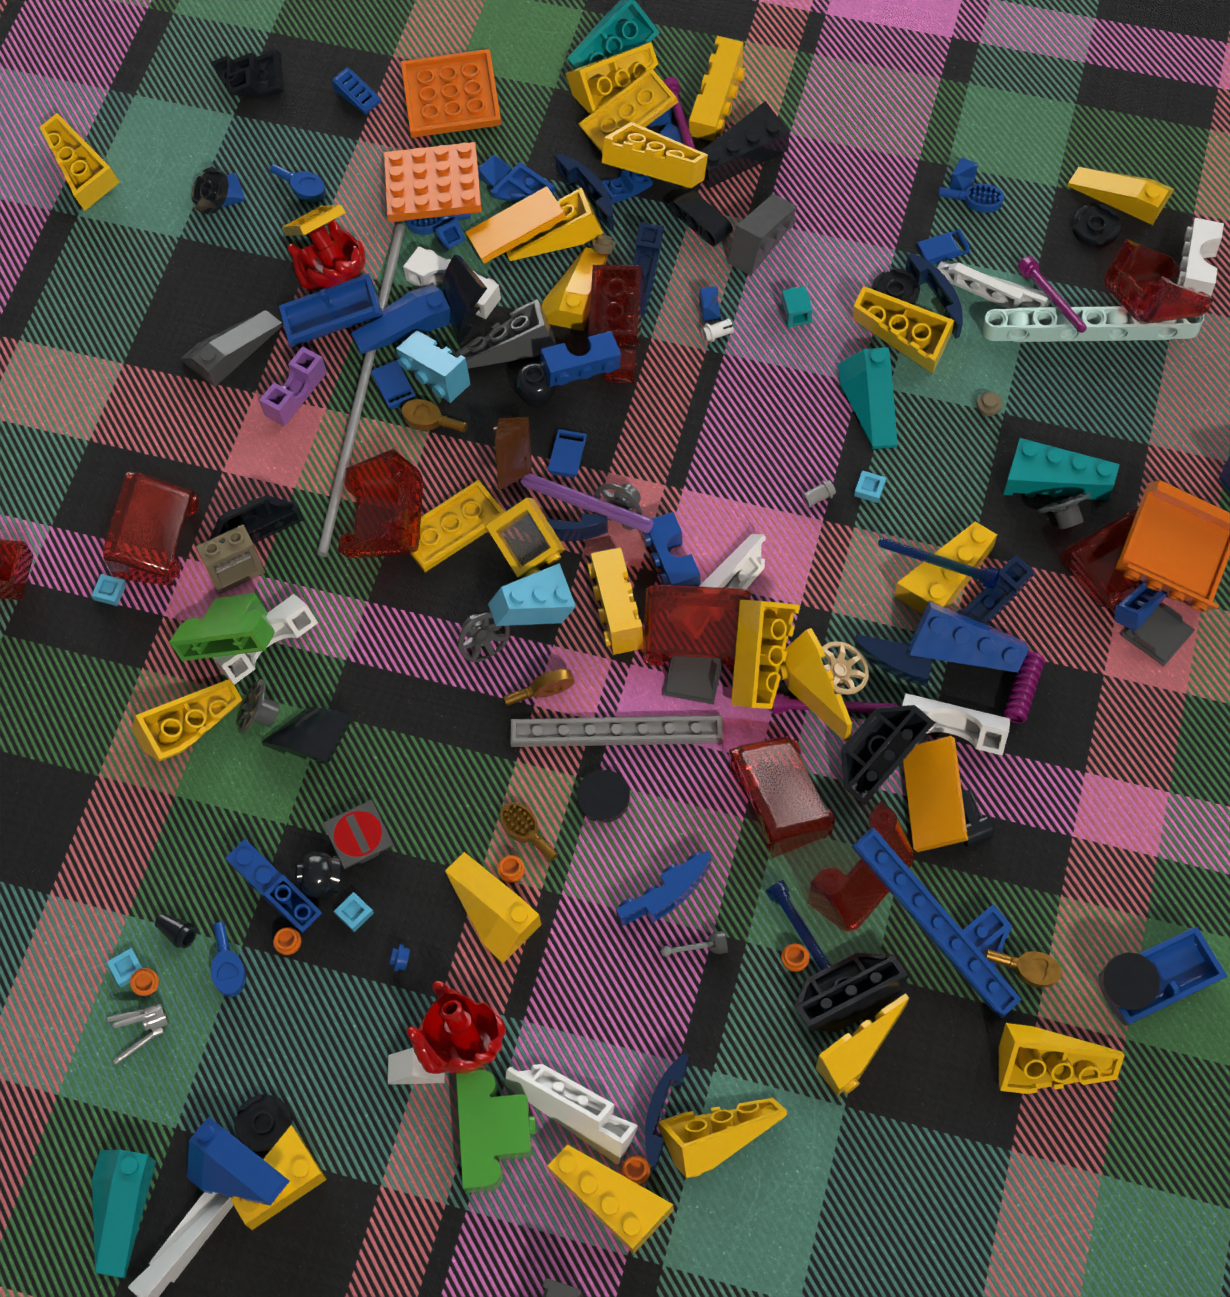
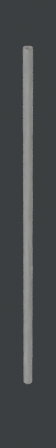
M397 224L379 295L382 311L387 307L405 231L403 224ZM376 350L365 353L317 552L321 557H327Z

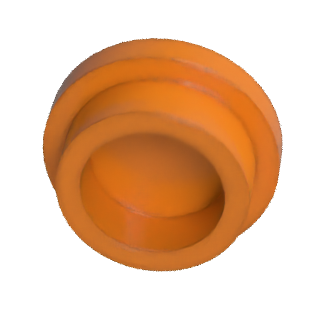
M510 855L501 859L497 870L503 881L513 883L523 877L525 866L519 857Z
M290 927L279 930L273 940L275 949L282 955L294 954L298 951L302 942L299 932Z
M790 944L784 948L781 960L786 969L798 972L807 967L809 953L800 944Z
M149 968L138 969L130 979L132 990L140 996L151 995L159 985L158 975Z
M638 1155L628 1157L621 1167L622 1176L638 1185H642L650 1176L648 1161Z

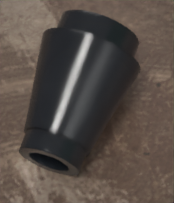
M166 913L159 915L155 921V927L177 948H187L195 940L197 932L189 922Z

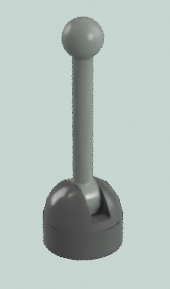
M725 931L712 933L707 942L672 948L663 946L661 954L664 957H668L671 953L709 948L715 954L728 953Z

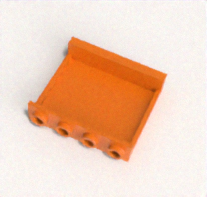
M1161 480L1150 482L1147 484L1115 569L1123 572V576L1130 580L1145 582L1146 587L1155 591L1163 590L1169 593L1168 597L1173 600L1191 603V608L1197 611L1206 612V610L1217 609L1219 605L1214 603L1213 600L1230 557V513Z

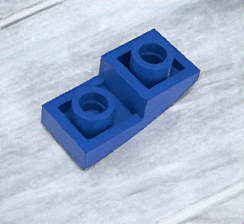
M623 170L619 178L601 181L610 196L612 204L631 198L645 191L653 184L649 176L628 170Z

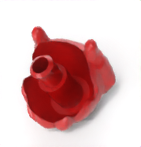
M334 219L327 223L329 234L325 229V225L309 232L308 235L312 238L314 245L303 249L293 243L287 246L294 261L293 266L300 286L307 290L327 289L360 277L365 267L366 255L363 244L356 240L349 232L343 230Z
M434 982L432 988L438 999L428 1009L419 1025V1029L410 1026L406 1031L411 1039L414 1053L423 1069L431 1074L445 1072L467 1074L494 1061L496 1054L502 1049V1038L506 1033L504 1021L496 1015L488 1003H476L460 992L448 988L444 982Z

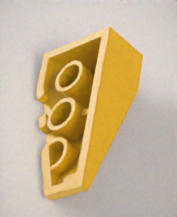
M652 42L565 74L574 98L589 114H592L649 69H654L658 65Z
M582 187L557 201L567 218L508 250L506 253L510 261L583 245L597 238L598 235L603 234L599 220Z
M588 247L582 251L543 300L542 308L549 324L584 331L609 254H600L595 252L593 248Z
M812 628L806 629L785 648V651L788 653L785 662H782L778 672L781 675L780 680H784L787 688L843 741H848L852 729L850 716L841 694H835L832 671L825 670L821 659L825 657V653Z
M228 679L135 715L132 731L143 751L160 762L184 752L237 707L243 699L235 685Z
M465 852L445 870L483 946L502 964L542 925L540 916L534 909Z
M906 993L883 1008L875 1016L877 1019L875 1022L872 1023L871 1020H866L853 1033V1037L847 1033L818 1056L816 1070L837 1096L843 1091L846 1094L850 1093L860 1084L858 1080L906 1007L909 1000Z
M1006 1023L999 1044V1089L1006 1092L1032 1094L1038 1093L1037 1089L1053 1087L1054 1090L1062 1089L1065 1084L1080 1082L1083 1085L1117 1080L1125 1054L1122 1051L1034 1026Z

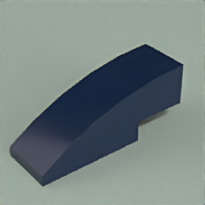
M856 634L855 648L879 668L908 682L928 686L932 659L908 655V644Z

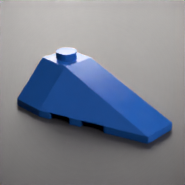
M431 284L409 291L382 311V316L370 319L353 331L351 335L360 354H364L405 340L415 331L426 333L450 325V307L441 289Z
M210 1117L205 1120L189 1140L187 1178L205 1193L212 1194L215 1192L225 1197L231 1198L236 1196L243 1198L245 1201L271 1205L290 1182Z

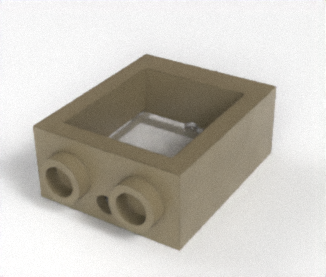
M244 525L196 546L219 594L265 573L254 544Z

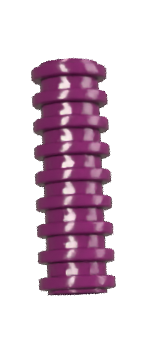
M1028 651L1019 672L1015 676L1013 688L1010 691L1011 695L1008 697L1006 709L1003 713L1004 717L1009 718L1011 722L1024 723L1027 720L1026 715L1030 711L1031 701L1034 698L1036 686L1039 682L1038 679L1041 676L1040 672L1043 669L1042 665L1045 663V658L1039 653Z

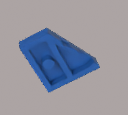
M519 162L490 193L491 197L495 199L518 203L546 186L553 194L555 186Z
M993 904L966 926L963 932L983 955H985L987 949L1002 953L1005 939L1008 938L1012 925ZM990 962L995 968L996 963Z

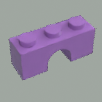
M303 346L288 364L290 373L285 384L280 386L273 382L259 400L264 415L283 426L289 422L327 374L322 356Z

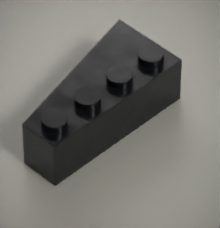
M766 101L701 151L708 155L704 183L708 188L788 151L789 131Z

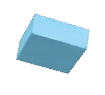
M862 471L854 496L879 503L886 483V477Z
M101 574L91 596L95 601L118 606L127 584L123 579Z
M354 892L334 910L335 915L353 932L374 914L373 910Z
M132 948L107 961L112 974L121 988L130 983L131 976L135 971L143 968Z

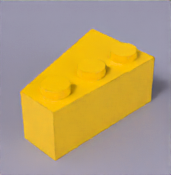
M292 1125L263 1159L290 1181L271 1205L245 1201L241 1197L233 1196L231 1198V1202L244 1224L251 1230L327 1180Z

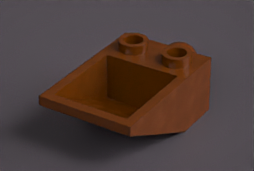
M529 417L499 418L498 426L493 428L498 489H504L531 473L532 458Z

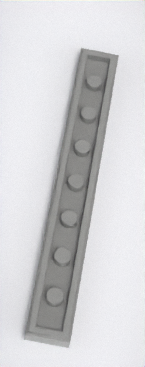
M722 715L511 719V747L723 743Z

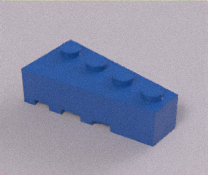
M931 601L928 602L908 646V652L911 656L1011 672H1019L1029 651L1026 641Z

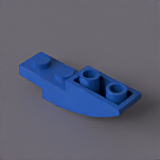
M246 839L225 857V860L245 881L300 932L303 933L322 914L297 887L278 872Z
M709 850L704 853L697 852L687 858V862L679 866L673 864L665 868L663 874L660 875L661 887L652 886L643 893V896L635 900L629 898L620 903L619 908L616 909V914L621 926L644 915H647L652 924L677 908L690 896L706 875L711 865V853Z

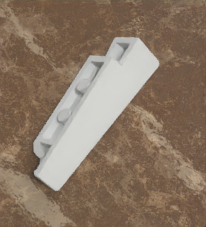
M941 261L937 267L951 284L1006 309L1020 308V306L1024 308L1048 307L1051 302L1043 291L983 274L961 263L950 264Z
M751 534L667 620L693 639L700 637L710 619L719 622L765 568V559L761 558V545L763 541H766L764 534Z
M543 1064L532 1065L531 1070L517 1071L513 1067H509L506 1070V1087L517 1095L525 1094L530 1104L618 1165L622 1161L637 1131L638 1125L611 1115L615 1104Z
M204 1192L149 1262L150 1266L128 1288L137 1297H159L170 1282H175L232 1208L231 1198L225 1197L220 1193L213 1192L210 1194Z

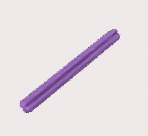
M531 473L521 478V484L524 487L592 513L608 516V519L645 533H649L654 525L651 518Z

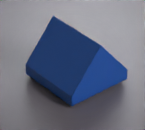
M457 219L435 229L436 239L445 251L466 241Z

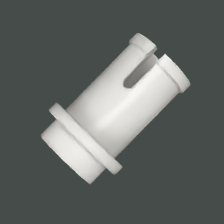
M726 319L712 325L709 323L705 324V327L701 328L704 341L712 343L716 338L733 334V327L723 329V327L732 325L731 320Z

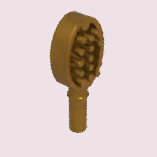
M410 400L402 407L405 422L415 429L428 431L439 427V425L464 433L467 429V423L442 416L439 408L427 400Z
M559 668L557 671L552 670L553 672L541 674L540 677H536L531 686L505 695V702L509 706L527 698L531 699L533 696L542 698L561 693L574 685L575 681L572 671Z
M511 802L505 804L500 811V819L505 832L518 842H531L550 862L555 860L558 853L538 834L539 827L533 812L520 803Z
M987 949L984 955L990 962L1014 968L1017 977L1033 987H1050L1057 983L1062 976V969L1059 963L1053 957L1042 952L1030 951L1017 958L1013 955L1010 956Z

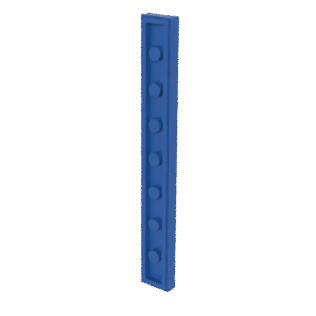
M871 828L851 846L999 1019L1005 1017L1022 999L876 829Z

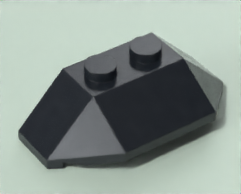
M264 495L219 516L209 540L244 525L254 544L303 521L304 518L298 504Z
M915 705L876 708L841 748L844 788L863 805H866L936 722Z
M855 953L807 978L794 1007L808 1030L838 1032L887 1006L908 979V974L894 954Z

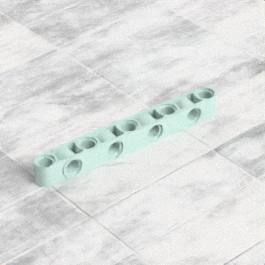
M1192 306L1071 307L1087 326L1086 331L1080 333L1057 307L993 309L985 315L982 335L989 341L1014 342L1191 339L1198 335L1205 315L1201 309Z

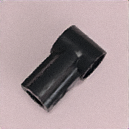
M962 790L968 841H963L964 845L969 847L992 839L993 830L985 815L982 816L971 790Z

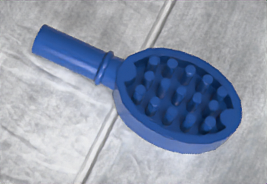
M276 164L271 166L270 172L290 182L293 193L301 200L318 202L326 196L324 182L316 174L306 171L293 174Z
M975 184L967 188V190L940 187L938 195L939 197L964 200L966 205L972 210L984 213L999 210L1004 201L1003 192L989 184Z
M469 213L406 220V223L411 232L427 235L435 233V229L444 225L445 222H450L454 219H471Z
M218 922L213 925L218 954L211 964V977L220 993L227 997H235L242 992L245 986L246 971L241 959L229 949L230 945L228 944L224 922Z

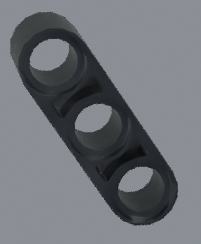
M691 188L685 189L669 202L673 214L711 246H716L733 233L730 221Z

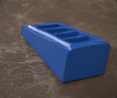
M349 68L344 69L332 80L334 91L365 115L382 102L381 98ZM367 97L370 98V99L367 100L364 104L361 103V102L364 101Z
M1143 582L1116 605L1115 621L1136 631L1168 593L1163 590L1155 591L1146 587V583Z

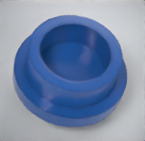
M399 944L398 949L393 948L389 965H394L393 971L398 972V970L405 971L410 949L404 948L403 944Z

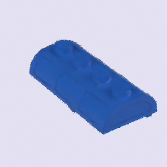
M369 273L279 306L291 348L383 315L379 298Z
M1193 927L1139 953L1151 961L1156 967L1160 978L1158 994L1155 1000L1147 1007L1134 1011L1118 1008L1104 995L1101 986V973L1098 975V982L1112 1011L1118 1020L1127 1026L1228 976L1198 927Z

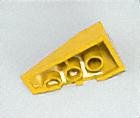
M1078 167L1067 185L1153 225L1174 191L1173 188L1153 179Z
M774 1098L739 1103L737 1108L732 1110H721L720 1107L711 1108V1113L694 1116V1111L684 1112L658 1122L674 1165L687 1179L700 1176L702 1173L714 1169L786 1117L787 1110Z

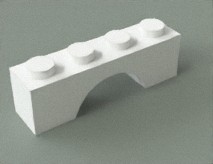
M1195 218L1192 227H1187L1182 251L1183 257L1179 269L1181 272L1177 282V286L1181 287L1180 297L1209 303L1216 283L1218 268L1208 264L1204 258L1216 257L1222 239L1224 223Z
M418 246L403 266L406 281L420 288L431 284L433 286L443 284L444 274L451 259L446 260L438 256L434 251ZM474 271L487 287V290L477 302L480 309L476 313V315L486 319L501 299L500 289L494 280L486 279Z
M295 594L268 612L266 618L275 631L268 646L285 638H298L318 623L307 604ZM263 651L212 657L221 672L235 685L255 670L256 660Z
M905 693L902 706L915 705L936 722L927 733L944 732L957 735L969 741L975 749L1003 755L1010 727L1009 718Z

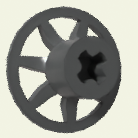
M608 483L601 485L596 490L595 498L599 499V495L602 493L605 499H609L605 502L629 511L635 508L636 513L642 515L639 505L641 496L634 486L630 484L619 486ZM606 489H613L615 492L612 494ZM622 524V525H623V528H625V529H628V530H633V529H635V528H632V527H629V526H627V525Z
M1083 493L1039 508L1037 513L1051 511L1054 513L1059 530L1069 528L1084 522L1078 504L1092 495L1091 493Z
M492 612L472 615L463 623L458 639V649L461 655L468 661H484L502 650L507 644L510 627L504 626V635L494 633L493 631H498L502 626H496L495 623L489 624L488 618H493ZM491 640L502 641L494 651L490 643ZM474 645L472 655L470 656L465 652V649L471 648ZM484 646L490 655L478 657L481 653V647Z
M262 679L257 680L244 699L238 717L239 733H246L254 722L270 727L278 715L279 703L264 697L266 684Z

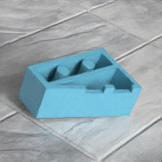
M415 331L396 348L399 358L398 363L404 370H410L414 373L416 379L421 384L430 386L437 397H443L451 403L471 385L466 358L462 355L458 358L451 355V349L445 347L442 350L436 346L437 342L419 331Z
M560 563L502 586L488 603L496 626L563 623L576 607Z

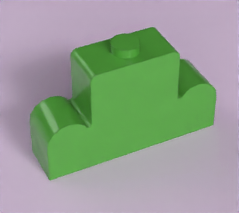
M249 593L215 599L202 620L191 618L183 622L169 643L182 661L265 651L275 631L267 620L268 612L257 595Z
M476 1070L467 1074H456L463 1189L466 1194L493 1191L501 1186L504 1178L502 1167L498 1161L530 1158L533 1155L531 1134H537L535 1116L530 1117L529 1102L525 1094L496 1097L498 1093L497 1083L489 1071Z

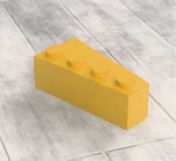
M630 122L604 137L602 163L683 187L693 188L704 181L708 155Z
M974 522L898 581L894 597L921 614L924 613L929 601L949 609L993 550L997 534Z

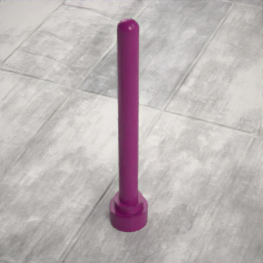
M674 77L666 78L663 82L678 99V103L672 108L684 145L695 149L678 97L680 92L679 82Z
M1031 256L1024 257L1017 266L1022 276L1032 278L1075 329L1080 333L1085 332L1087 329L1086 324L1041 275L1037 261Z
M776 693L772 714H783V712H788L789 709H810L799 699H789V696H784V693ZM844 701L848 712L872 713L876 708L898 706L897 704Z

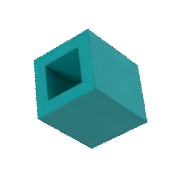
M806 286L782 290L781 305L788 328L810 324L812 322L813 309Z

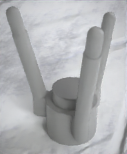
M161 1004L107 1017V1022L119 1021L112 1024L113 1028L142 1021L146 1031L152 1030V1032L115 1058L113 1063L118 1064L151 1039L164 1033L162 1027L169 1024Z

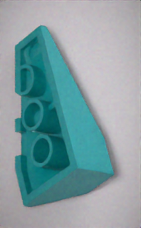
M620 0L584 38L567 60L574 69H578L649 43L660 32L635 0Z
M889 347L863 349L838 364L840 388L843 394L847 396L850 407L858 417L860 426L872 449L897 448Z
M100 1150L92 1177L95 1273L124 1279L126 1277L156 1161L147 1154L125 1150Z

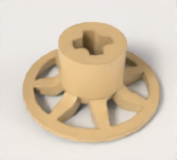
M835 641L825 644L822 648L828 664L824 665L826 671H832L835 692L850 695L863 689L869 677L868 665L863 655L856 648L844 642ZM839 647L837 658L835 659L834 654L827 649ZM845 649L850 650L856 656L846 661ZM857 661H860L863 672L852 670L851 667ZM851 677L860 678L862 682L859 686L855 687ZM844 684H846V686H847L849 689H843V688H841V687H842Z

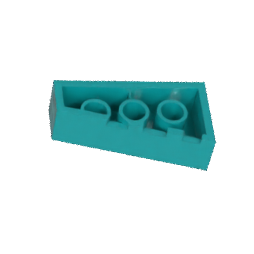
M1020 438L1003 495L1025 493V496L1036 497V494L1051 495L1053 498H1061L1062 496L1091 493L1092 496L1087 499L1109 500L1120 464Z

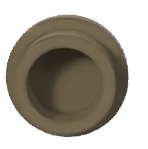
M598 235L597 238L592 240V245L597 253L611 254L616 242L610 236Z
M993 392L983 393L977 401L978 409L985 416L997 414L1003 404L1001 397Z

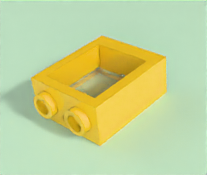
M525 498L486 525V528L517 577L524 578L539 572V567L545 563L548 565L553 564L561 558L560 553L566 550L534 498Z

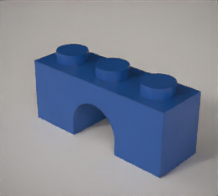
M612 331L588 337L587 354L583 356L571 354L567 350L565 343L541 349L540 363L551 387L565 385L570 381L588 379L593 375L611 373L616 369H620L621 353Z
M674 512L653 518L654 525L649 533L642 532V536L646 546H651L653 550L651 558L654 566L661 569L660 579L664 589L669 588L671 596H675L698 588L701 585V575L692 554L676 557L669 552L672 548L683 545L682 530Z

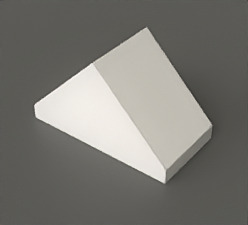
M413 1048L390 1054L388 1057V1085L445 1083V1073L431 1074L423 1069Z

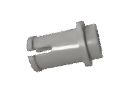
M823 480L821 485L802 493V497L810 508L826 498L832 499L833 495L836 494V490L830 480Z

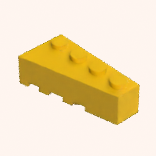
M721 36L716 38V54L711 53L707 75L704 74L700 94L697 95L689 119V131L693 137L713 142L717 139L719 133H723L725 116H729L731 113L732 98L736 99L739 91L738 83L739 81L743 82L746 68H743V42Z
M58 113L40 126L74 197L84 211L120 183L110 166Z
M865 286L862 287L853 306L854 321L930 373H934L952 335L954 320Z
M621 547L591 553L592 563L587 564L590 579L595 578L596 580L593 592L595 601H600L602 608L598 609L601 624L606 623L607 631H603L606 647L611 646L613 655L644 649L642 623L638 617V608L636 601L634 602L631 583L627 581L628 572Z
M740 600L731 705L772 709L781 678L778 672L782 662H785L788 653L785 651L788 636L792 637L795 628L792 625L795 614L799 613L801 605Z
M568 1144L547 1165L549 1173L633 1255L674 1211L672 1203Z

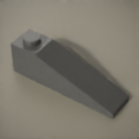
M536 299L510 313L512 318L502 325L496 323L492 326L493 330L487 336H478L457 351L455 357L458 358L460 355L465 357L467 368L469 369L536 357L541 354V349L555 346L556 342L539 300Z
M262 311L197 343L181 358V361L212 386L216 387L283 326V323L268 311Z

